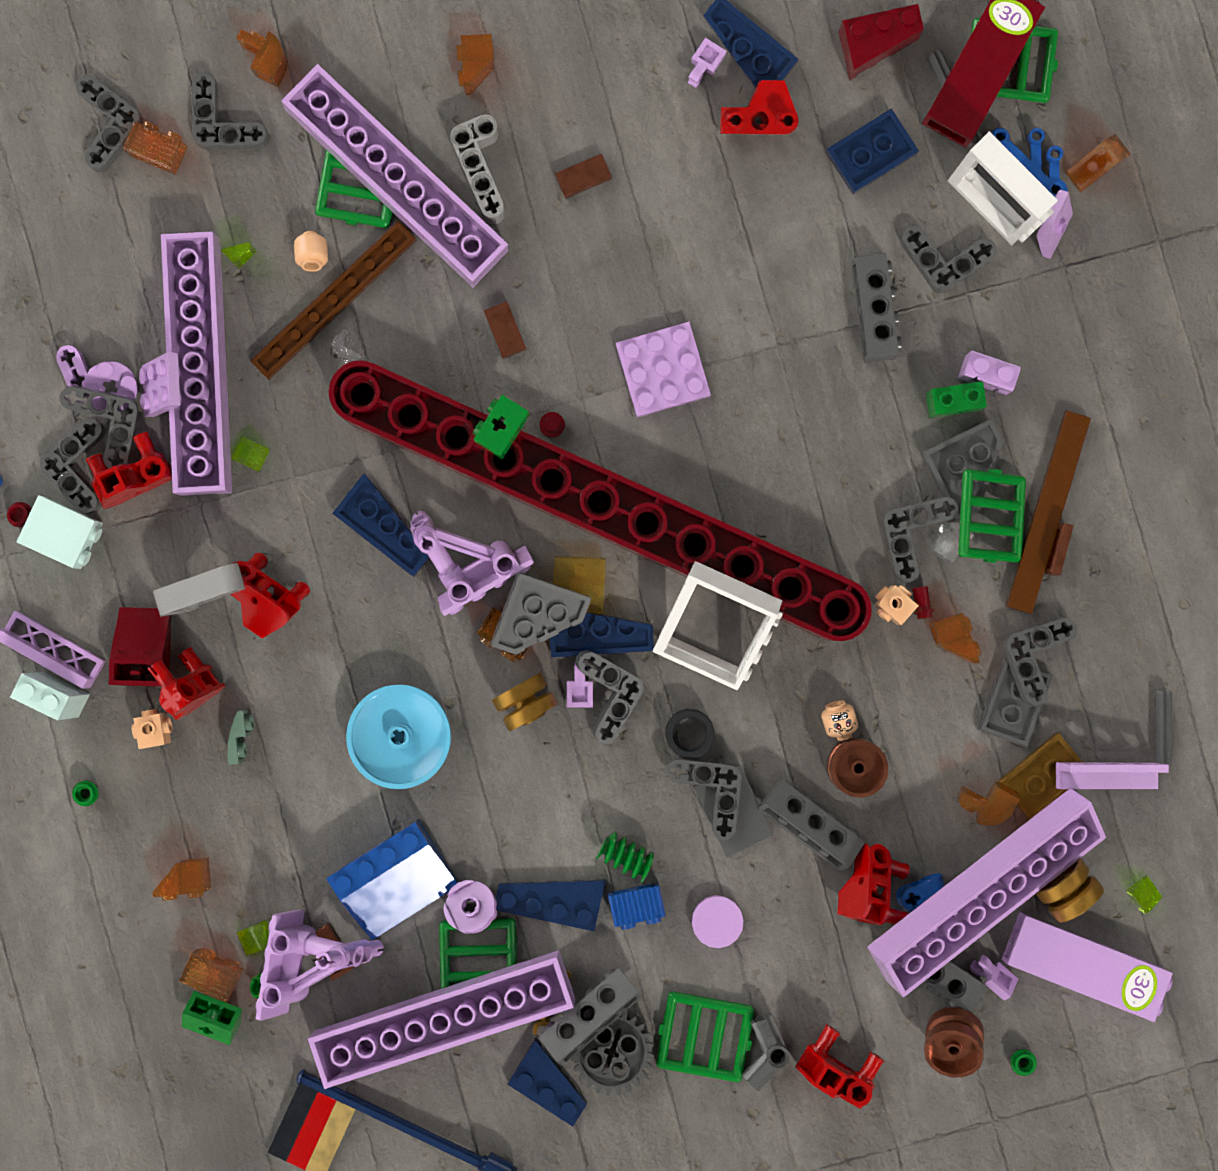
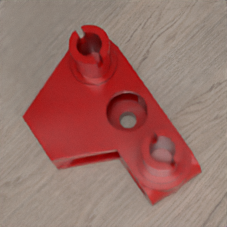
M785 80L759 81L747 107H721L720 134H790L795 131L799 120ZM757 117L761 118V124L759 125L755 124Z
M143 432L133 437V441H135L142 456L140 461L136 463L116 465L108 469L104 464L102 454H95L86 459L94 476L92 486L103 509L117 506L172 480V466L166 461L163 453L156 452L148 432ZM156 465L160 466L158 475L152 472Z
M255 553L247 562H234L239 565L245 589L230 595L241 602L243 626L260 638H264L283 627L300 610V602L310 593L309 586L302 581L297 582L289 591L260 571L268 564V559L262 553ZM271 586L274 589L273 595L267 591Z
M192 647L187 648L182 654L178 655L191 674L180 679L174 678L163 660L157 661L148 668V671L151 672L162 687L159 693V701L162 708L171 714L176 721L189 715L226 687L224 682L219 683L212 674L211 670L213 667L207 664L204 665Z
M864 844L855 858L854 874L838 892L837 914L878 926L883 925L885 922L891 925L897 924L908 913L890 907L891 875L902 880L906 879L910 872L909 864L892 859L889 850L882 844L872 846ZM878 886L884 888V891L879 896L877 892Z
M826 1024L816 1043L808 1044L795 1067L814 1087L832 1098L841 1097L855 1107L862 1109L863 1106L871 1101L872 1091L875 1088L873 1079L885 1061L870 1051L860 1071H855L830 1056L828 1052L840 1035V1032ZM861 1086L862 1091L854 1094L853 1088Z

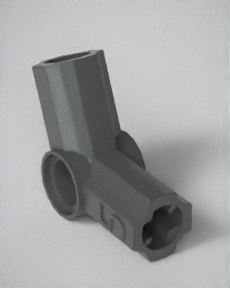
M771 1013L760 1015L751 1021L763 1052L742 1073V1076L757 1091H760L780 1069L785 1068L790 1062L789 1051ZM781 1049L784 1053L781 1058L773 1059L770 1057L772 1051Z

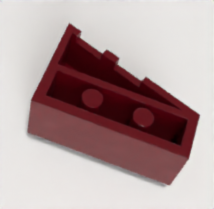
M918 4L842 21L838 32L849 81L859 73L872 68L881 60L894 55L919 39L924 27Z

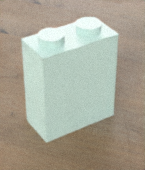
M38 495L17 543L71 568L82 569V566H85L90 560V549L93 543H96L102 534L101 526L103 523L55 500Z
M46 672L21 674L10 698L53 719L64 720L79 717L90 694Z

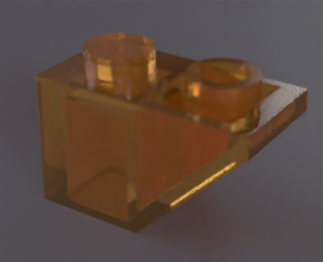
M492 34L462 35L461 45H457V59L462 61L463 70H458L459 86H464L466 95H471L495 68Z
M957 613L929 623L937 648L971 664L980 662L978 656L981 655L978 643L972 640L970 631L973 630L972 624L967 616L964 617L963 613Z
M209 857L187 859L176 863L152 892L153 897H162V901L178 899V895L187 894L188 898L204 896L203 893L211 889Z

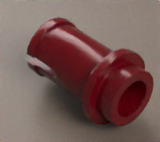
M928 586L912 589L914 602L919 605L916 608V612H913L914 615H917V620L933 617L932 612H934V609H931Z

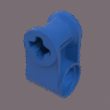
M942 874L928 875L920 880L899 887L896 892L898 904L908 911L912 912L945 886ZM909 893L915 895L911 898V903L906 901L909 898Z

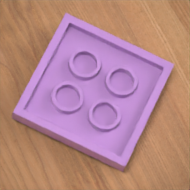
M690 322L615 344L637 418L711 396Z

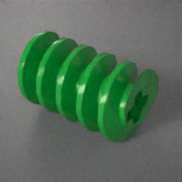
M614 831L605 838L595 859L605 855L604 864L613 859V869L618 868L622 864L623 874H626L631 869V878L635 879L640 874L642 875V883L652 866L654 853L651 851L644 856L645 848L643 846L635 851V842L632 841L626 846L627 838L623 836L617 841V832Z

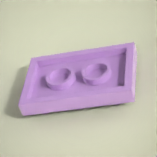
M167 352L142 365L139 371V381L143 384L140 406L144 410V417H155L180 406L178 353Z

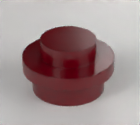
M548 412L541 417L539 427L545 436L555 438L563 433L565 421L559 413Z
M24 502L12 504L7 511L9 523L15 527L23 528L32 508Z

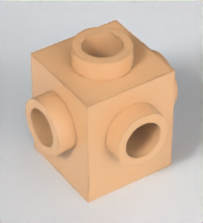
M892 585L889 588L883 587L875 598L878 601L874 604L879 609L876 613L886 622L891 620L896 625H902L919 605L910 598L912 594L902 585L899 587L896 585ZM893 600L896 602L895 608L892 605Z
M157 709L142 711V717L133 718L132 734L134 739H137L139 749L172 743L170 733H172L173 727L171 719L167 717V713L158 714Z

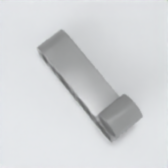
M484 114L455 126L451 131L450 138L483 218L489 224H499L505 217L503 201L480 150L496 142L499 132L495 119L490 115ZM484 126H491L493 128L489 134H482L480 132ZM460 136L469 137L468 142L465 144L457 143V139ZM470 159L479 160L478 166L473 168L468 167L467 162ZM481 182L490 184L489 188L485 191L476 189L477 185ZM490 199L497 210L495 214H492L487 201Z
M233 563L156 589L153 593L160 617L198 609L201 604L245 589L238 563Z

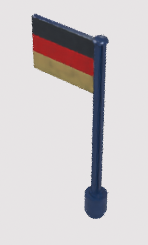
M305 1069L301 1070L297 1075L296 1082L298 1087L268 1150L269 1154L305 1171H328L354 1112L358 1110L477 1167L479 1171L518 1170V1167L513 1166V1162L495 1153L490 1152L489 1156H481L336 1086L324 1089L321 1079L305 1072Z

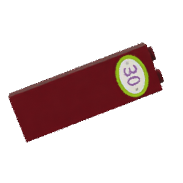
M990 0L925 116L922 125L967 148L1041 17L1045 6L1041 5L1038 0Z

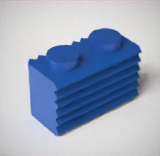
M659 882L608 893L614 926H620L621 930L634 928L636 923L646 921V924H655L661 922V917L666 916Z

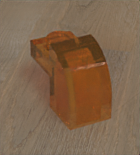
M240 29L236 39L241 47L256 54L250 66L254 75L279 87L286 73L288 60L277 37L268 31L264 39L263 36L251 30L248 33Z
M995 780L986 798L962 786L957 794V800L963 809L972 813L977 811L976 823L993 826L1003 823L1011 816L1020 801L1019 792Z

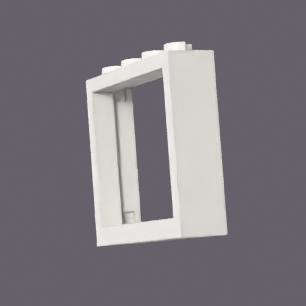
M990 131L968 152L948 179V182L1011 246L1017 240L1021 243L1024 242L1054 213L1051 207L1058 201ZM978 163L1031 215L1026 221L974 170Z
M695 561L657 639L653 652L738 690L743 680H749L753 670L750 668L751 664L757 665L763 650H760L762 644L767 646L773 633L770 631L772 625L777 627L780 618L783 615V612L779 611L782 600ZM697 584L765 614L739 666H735L672 637Z

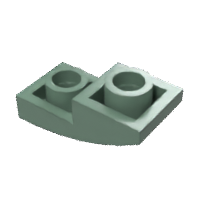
M249 709L237 711L233 720L228 740V765L245 762L244 757H247V746L245 742H242V737L252 735L251 730H254V719L252 715H249Z

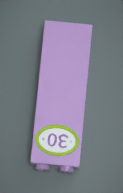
M1019 911L1001 959L1007 965L1153 1022L1162 1013V1001L1165 993L1170 990L1173 983V973L1164 967Z

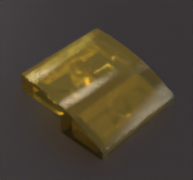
M554 556L553 584L590 596L592 599L587 612L603 614L606 558Z

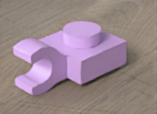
M705 38L691 59V63L696 66L689 75L688 84L697 88L705 72L713 76L726 56L727 51Z
M575 665V681H567V707H593V681H585V674L580 672Z
M982 955L978 962L974 960L970 966V970L974 974L987 978L984 984L1005 1001L1011 997L1018 978L1000 962L992 964L988 957Z

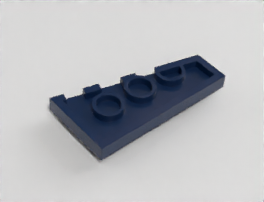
M715 0L703 15L706 22L755 89L761 80H784L797 64V57L727 0Z
M363 473L332 514L407 573L415 577L427 562L429 556L416 546L412 533L367 475Z
M586 612L582 623L574 627L570 626L550 638L551 658L577 656L584 650H589L596 654L653 651L654 649L652 623Z
M605 879L499 883L496 895V910L595 931Z

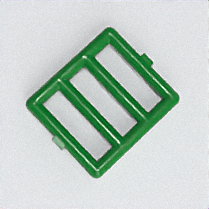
M975 18L973 20L971 33L974 30L980 18ZM1037 25L1034 27L1019 55L1015 88L1001 87L996 97L1047 103L1050 100L1053 73L1057 71L1058 60H1055L1058 30L1056 28ZM1032 36L1047 38L1040 92L1025 90Z
M326 150L315 214L320 217L346 221L347 225L357 226V223L388 228L391 222L392 211L384 203L381 217L326 207L329 192L380 201L369 189L331 182L333 168L348 169Z
M966 469L963 471L958 546L960 557L983 559L985 563H996V561L1018 563L1021 561L1026 490L1025 477L1004 474L1002 470L989 469L988 471ZM973 480L1015 485L1014 501L972 496ZM971 506L1014 511L1013 526L971 522ZM970 532L1012 536V550L1008 552L969 548Z
M512 918L494 919L484 929H506V944L450 946L449 931L457 929L452 927L447 920L441 921L439 923L440 989L451 986V983L463 982L494 972H450V957L507 955V967L517 964L516 921Z
M675 991L669 992L663 1023L660 1022L658 1035L661 1036L656 1066L665 1070L736 1083L741 1082L747 1051L751 1050L752 1039L749 1038L754 1008L746 1004ZM677 1003L692 1005L682 1062L667 1059ZM702 1007L718 1010L708 1066L692 1064ZM728 1012L743 1015L733 1071L718 1068Z

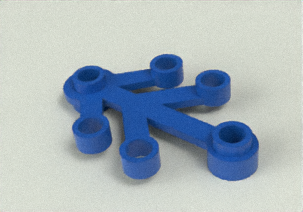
M998 127L991 131L995 138L996 134L1003 135L1004 140L999 142L1054 197L1056 194L1052 193L1051 187H1057L1058 190L1068 192L1067 185L1060 179L1059 160L1063 157L1061 147L1052 146L1046 152L1045 157L1049 162V177L1041 171V142L1045 138V133L1042 129L1034 128L1027 136V141L1030 144V159L1009 140L1010 135L1006 129ZM1033 133L1038 134L1039 137H1040V140H1038V141L1034 140V139L1032 138V134H1033ZM1050 152H1057L1058 158H1053Z

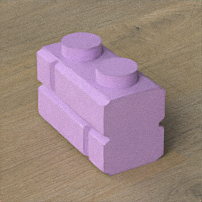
M970 351L964 358L958 379L968 383L983 382L984 388L991 391L995 389L997 393L1008 395L1015 388L1021 367Z

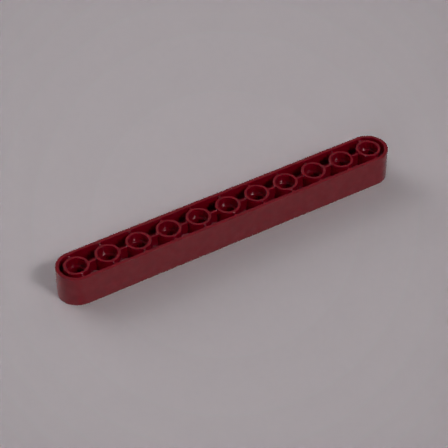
M352 361L340 367L330 381L328 390L330 403L335 412L350 425L686 578L696 561L782 600L779 611L783 612L780 620L827 641H848L859 636L870 622L872 615L870 598L864 588L855 581L522 430L509 448V450L516 454L515 465L509 470L498 469L495 466L496 455L473 440L476 436L473 434L475 427L481 420L485 422L488 415L368 361ZM363 386L372 387L374 391L373 400L364 406L357 405L354 400L355 392ZM410 407L418 408L421 411V420L414 427L403 426L401 422L402 413ZM502 421L494 423L496 432L499 429L504 430L506 428ZM458 428L466 430L469 434L467 444L459 449L450 447L448 444L450 432ZM549 471L559 472L564 478L562 487L555 492L545 490L541 484L544 474ZM603 492L610 497L611 506L606 512L595 513L589 508L588 501L594 493ZM649 513L656 517L658 529L655 533L644 535L637 530L636 519L642 514ZM698 535L704 540L705 550L702 555L693 557L685 552L683 542L687 536ZM744 556L751 561L752 572L747 578H738L732 573L731 563L735 557ZM785 577L795 579L799 585V593L792 600L783 598L779 593V584ZM832 599H839L846 606V615L838 622L831 620L826 612L827 605Z

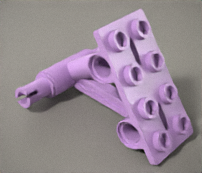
M417 511L418 515L414 513L412 516L410 530L414 542L422 552L428 554L439 572L438 577L447 589V592L438 596L440 610L444 616L449 613L450 615L456 614L467 602L481 599L485 596L486 591L493 587L499 588L508 582V578L515 575L518 571L525 573L531 568V564L534 563L526 545L514 552L504 541H495L488 546L436 528L432 518L424 511ZM445 547L479 559L460 568L459 564L454 563Z
M298 909L273 914L269 923L268 945L264 952L265 964L260 977L261 988L256 1002V1020L262 1021L288 1013L290 1003L305 999L308 996L309 987L337 970L352 966L357 967L360 964L369 962L372 957L381 955L383 951H378V949L384 948L382 942L377 939L372 941L360 939L342 943L318 937L313 927L303 924L304 910ZM312 954L316 955L318 959L322 958L315 961V967L300 975L303 955L308 956Z

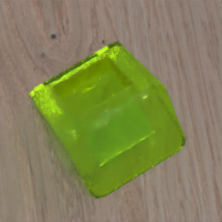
M249 242L221 249L222 253L237 268H241L257 253L256 249Z
M241 436L231 459L259 472L270 450Z
M1147 875L1126 890L1138 909L1145 914L1149 913L1162 899V895Z
M266 920L236 932L246 956L265 950L268 945L270 932Z

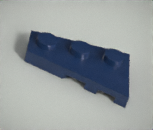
M535 1038L508 1080L507 1085L573 1127L586 1107L587 1101L568 1077H565L557 1067L556 1062L551 1056L549 1057L541 1047L540 1042Z

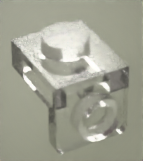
M343 330L341 335L337 334L331 346L334 348L332 353L342 359V365L352 361H368L364 356L346 348L352 337L346 330Z
M954 521L953 523L941 524L929 549L931 553L948 564L954 563L958 556L960 522ZM970 532V540H972L974 534Z

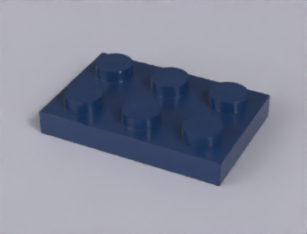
M892 108L826 150V154L852 194L887 174L919 152Z

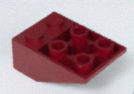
M119 607L109 657L108 685L160 686L151 672L148 671V668L157 661L163 660L170 671L172 615L160 617L158 608Z

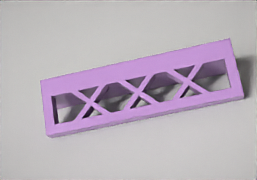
M19 611L13 612L4 629L0 628L1 643L82 689L91 688L106 662L104 659ZM18 619L26 623L29 634L19 636L12 632ZM41 633L48 635L51 646L46 648L39 647L35 635ZM62 646L71 648L73 659L67 661L60 659L57 648ZM89 658L96 662L90 675L82 671L79 660Z
M1056 762V788L1158 789V773H1169V765L1155 762Z

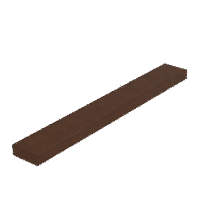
M398 220L259 351L250 362L270 380L417 241L416 238Z
M1067 410L1064 411L1022 549V558L1018 562L1005 607L1028 614L1033 612L1090 424V417Z

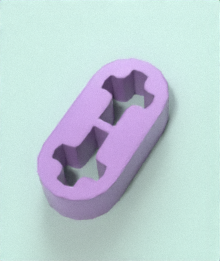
M70 345L63 346L56 355L58 365L67 385L79 386L74 383L78 381L75 372L85 378L89 368L80 350ZM68 352L75 355L72 358L74 367L71 363L64 360L68 357Z

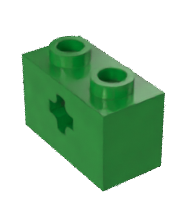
M983 382L934 388L926 393L929 419L979 412L987 407Z
M501 395L499 400L494 398L489 405L487 412L490 414L485 422L481 420L475 427L473 434L476 436L473 440L503 459L529 418L530 413L509 398ZM502 420H504V425L506 428L504 430L499 429L496 432V427L494 423H500Z
M193 991L182 1012L181 1027L230 1045L241 1024L243 1009Z

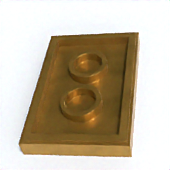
M1057 732L997 781L1029 820L1069 790L1056 788V762H1083Z

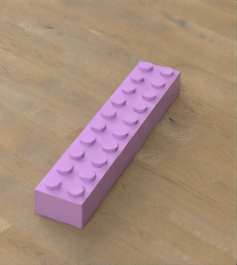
M318 64L284 97L282 104L285 111L472 288L508 252V244Z
M214 232L161 234L166 353H178L180 406L169 410L173 493L180 496L232 493L220 238Z
M1070 788L867 946L885 980L904 998L1103 841L1106 835L1092 803Z
M558 950L317 1029L310 1035L308 1042L323 1087L326 1089L574 1008L576 998L560 951Z

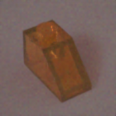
M1114 134L1100 143L1065 173L1077 189L1082 192L1116 167L1131 153L1118 136Z

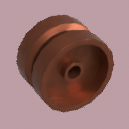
M850 738L840 741L832 748L827 757L826 770L830 781L837 789L851 797L864 798L874 795L883 787L888 778L889 766L885 754L878 746L867 740ZM859 763L861 768L859 772L854 770V766Z
M948 1007L936 1011L929 1018L926 1026V1039L924 1043L926 1061L932 1069L948 1077H965L973 1074L980 1068L984 1056V1028L982 1023L970 1011L958 1007Z

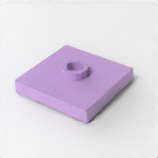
M1059 190L1055 196L1058 201L1051 207L1054 213L1042 223L1037 233L1041 254L1051 259L1073 215L1069 192Z

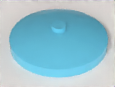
M410 685L385 686L368 694L354 709L347 726V748L355 767L371 782L390 789L411 788L430 779L444 764L451 746L450 722L441 704L428 692Z

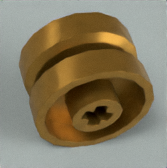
M541 672L491 700L498 712H503L512 706L515 708V711L509 713L503 719L509 732L523 724L524 726L544 716L546 711L559 704L552 692H547L539 697L535 696V693L545 688L547 684Z
M1081 858L1036 893L1041 902L1044 904L1050 903L1048 911L1059 923L1069 921L1081 915L1092 907L1104 893V887L1097 878L1088 876L1089 868Z

